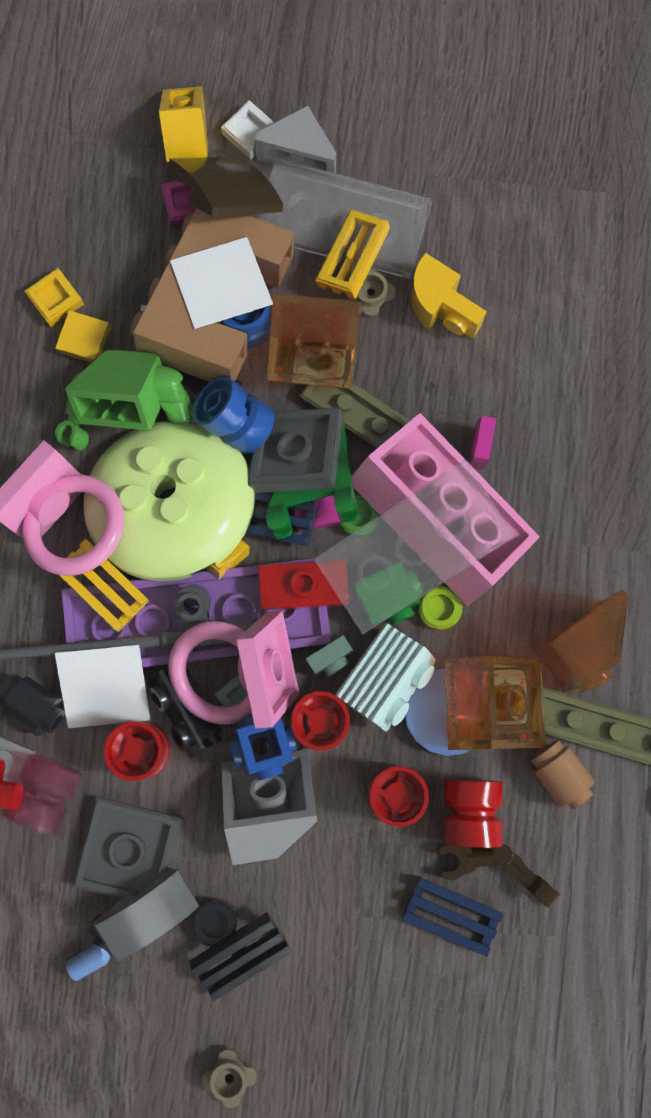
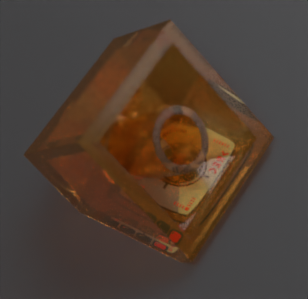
M273 294L267 381L351 389L360 345L363 302Z
M623 589L595 604L534 649L564 692L578 689L581 693L589 689L594 691L614 676L610 669L621 661L629 598Z
M486 655L444 659L448 750L546 747L541 658Z

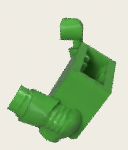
M108 350L103 352L85 370L76 374L72 378L71 383L65 388L68 399L64 414H68V420L61 422L57 426L55 436L58 442L67 448L71 445L75 449L82 451L88 444L89 436L85 430L79 427L80 424L150 431L160 408L163 409L170 423H195L193 420L195 403L181 384L183 380L182 374L175 369L162 366L160 357L157 354Z

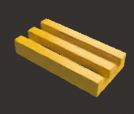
M350 209L315 279L318 287L325 290L329 287L337 294L344 292L347 294V297L355 300L390 230L388 221ZM362 223L363 225L346 254L347 257L337 278L332 277L358 224ZM360 254H361V257H360V259H359V261H358V263H357V265H356V267H355V269H354V271H353V273H352V275H351L349 281L347 282V280H348V278H349V276H350V274H351V272H352V270H353V268H354V266H355V264H356V262H357V260H358V258H359V256H360Z
M85 539L80 544L81 547L76 552H72L67 558L85 554L94 546ZM108 560L104 561L100 566L136 600L131 606L93 570L83 574L123 612L119 619L74 575H60L117 632H120L150 601Z

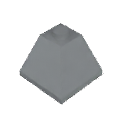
M308 749L292 751L294 761L282 764L283 774L258 781L256 773L245 775L243 766L235 768L233 760L221 762L224 831L232 865L279 858L317 822Z

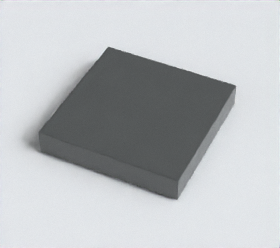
M340 407L274 412L275 420L269 437L252 454L248 486L254 490V493L335 489L343 424V413Z
M96 797L72 886L121 899L127 894L134 897L137 896L171 868L183 817L103 797Z

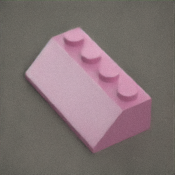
M421 413L372 452L352 475L353 488L466 606H469L489 590L540 537Z

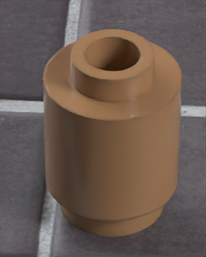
M559 739L545 746L530 759L535 766L534 774L558 807L568 804L571 809L577 808L593 795L589 788L595 783V780L570 746L564 747Z

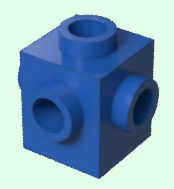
M253 716L241 719L243 728L233 731L235 740L228 742L235 768L243 766L245 775L256 773L258 781L283 774L282 764L294 761L291 752L296 750V743L290 725L283 726L282 719L280 718L273 727L255 729ZM257 738H262L268 743V751L262 756L255 754L252 749V744Z

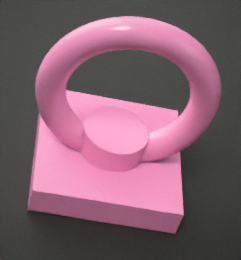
M44 440L0 488V522L23 539L25 548L32 560L39 567L50 573L73 576L91 571L110 557L121 539L124 529V511L117 493L104 481L92 476L81 475L60 453ZM82 492L95 496L103 504L106 512L105 530L98 543L85 554L72 558L58 557L49 552L44 546L41 537L64 514Z
M283 611L265 613L246 631L226 622L210 621L197 624L186 630L177 639L170 653L168 663L169 679L179 701L192 714L211 723L234 724L241 722L243 718L253 716L255 729L273 727L300 694ZM217 639L229 642L238 648L240 655L238 660L239 678L242 687L248 693L246 698L240 703L233 706L213 705L203 700L193 690L187 677L186 663L191 650L205 640Z

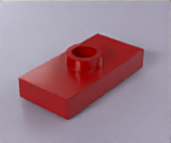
M347 560L259 565L262 611L349 605Z

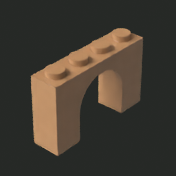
M197 208L195 212L189 211L182 226V237L178 245L172 244L165 260L166 269L162 277H156L150 286L148 293L149 302L144 312L138 311L133 319L130 334L134 336L136 352L155 353L160 357L163 365L208 382L219 376H227L235 381L247 357V334L217 322L194 329L170 260L247 237L265 284L279 288L293 258L295 232L248 214L210 216Z

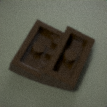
M241 157L169 159L168 176L189 186V205L210 216L276 213L283 211V202L269 180L254 165Z

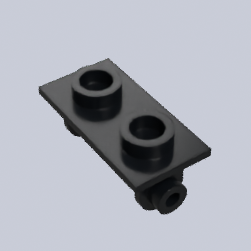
M186 669L191 687L198 696L202 697L203 695L189 669ZM163 670L159 671L149 682L152 687L150 695L156 708L160 712L165 711L172 723L171 734L179 749L182 751L186 750L190 758H193L203 751L205 746L208 749L222 741L219 734L222 729L219 724L202 720L187 710L179 701L171 686L168 670L165 673Z

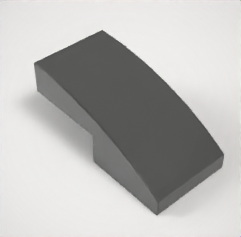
M169 868L137 896L125 895L96 919L92 926L112 958L118 962L171 930L194 912L199 905L179 871Z

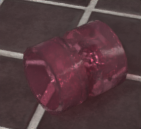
M28 753L18 776L23 783L21 805L15 811L4 809L3 815L30 829L52 835L58 834L68 811L64 801L74 797L83 774L55 760Z

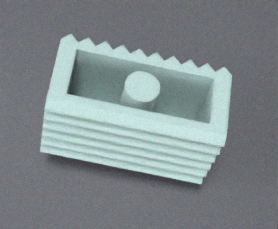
M385 623L335 695L344 704L386 732L390 729L391 724L396 726L403 720L409 709L408 701L411 695L415 693V689H422L430 681L434 673L433 665L436 659L427 648L399 632L388 623Z

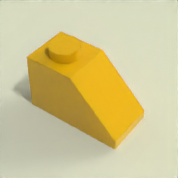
M203 87L162 90L159 116L166 162H169L170 158H207L208 140Z

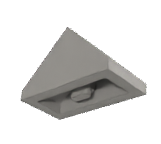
M308 106L256 133L254 140L258 161L331 180L335 179L337 153Z

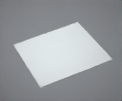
M247 237L170 260L194 329L273 305Z
M139 645L55 653L68 728L150 720Z

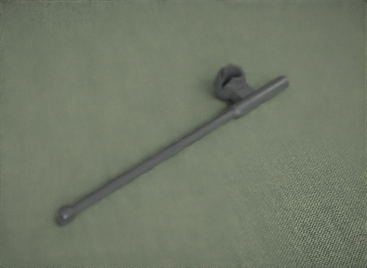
M188 584L179 590L174 598L175 612L181 618L182 630L163 631L160 635L0 649V660L51 656L58 652L139 645V648L161 646L164 649H172L177 639L186 630L197 624L208 622L207 612L211 606V597L209 592L198 584ZM186 598L196 599L199 607L192 608L188 606ZM243 624L235 626L246 631L253 624ZM210 639L196 646L229 644V642Z

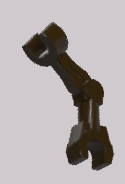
M503 844L501 847L479 849L443 845L438 848L439 855L453 853L458 857V866L454 870L442 871L443 879H459L474 872L476 867L502 865L506 872L519 879L527 887L526 889L548 909L560 896L539 875L536 876L526 867L521 857L512 852V849L507 845Z

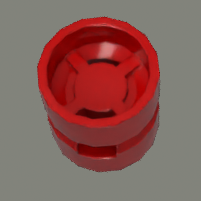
M315 691L305 695L296 703L292 712L291 727L295 737L302 745L312 750L326 751L336 747L345 739L350 728V715L346 705L338 696L329 692Z
M130 721L120 724L110 732L104 746V758L107 767L115 776L126 781H140L157 776L166 768L171 757V744L167 734L162 728L146 722Z
M389 765L378 770L371 778L367 788V800L374 814L383 823L393 827H406L417 822L425 813L429 803V791L424 779L416 771L401 765Z
M444 779V805L451 809V814L444 818V844L481 848L503 846V820L496 816V811L503 807V781Z

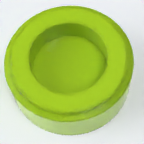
M433 587L426 591L420 599L418 614L421 621L430 629L438 631L449 629L461 617V599L448 587Z

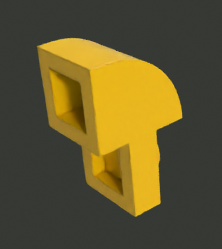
M425 253L417 265L411 290V305L415 316L428 330H430L437 318L443 320L444 326L452 333L459 336L465 334L473 339L481 328L487 311L456 292L461 277L460 274Z

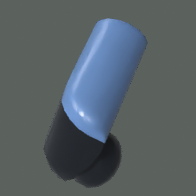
M102 914L96 916L90 922L91 926H89L88 930L95 937L91 946L66 962L67 972L75 981L105 966L111 958L109 951L92 926V923Z

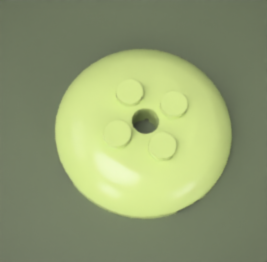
M169 420L154 422L150 431L134 429L116 440L101 455L90 476L104 481L113 488L121 501L124 511V529L121 539L107 560L127 574L151 581H175L192 577L191 573L204 569L214 562L217 565L224 560L245 535L251 522L255 504L254 490L248 486L250 469L241 452L225 443L221 437L212 435L194 422L173 424ZM175 488L174 493L168 498H157V495H160L165 490ZM85 493V522L89 535L96 545L105 530L106 512L103 504L95 496Z

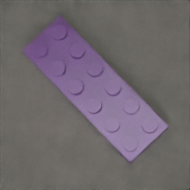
M321 557L264 565L321 562ZM259 565L228 569L220 580L211 571L191 573L192 577L175 581H151L146 579L130 581L150 601L120 632H117L73 588L61 590L66 644L160 635L163 631L182 630L181 618L175 612L174 598L179 590L188 584L201 585L209 592L211 606L207 612L208 622L219 621L233 625L254 624L267 612L283 611L291 650L326 646L331 643L327 607L261 610ZM119 583L108 584L129 606L136 601ZM86 586L118 619L123 612L96 586ZM186 598L188 606L192 608L199 607L196 599ZM231 643L195 646L187 658V663L239 657L240 655L238 648ZM161 646L140 648L142 668L167 666L172 649H164Z

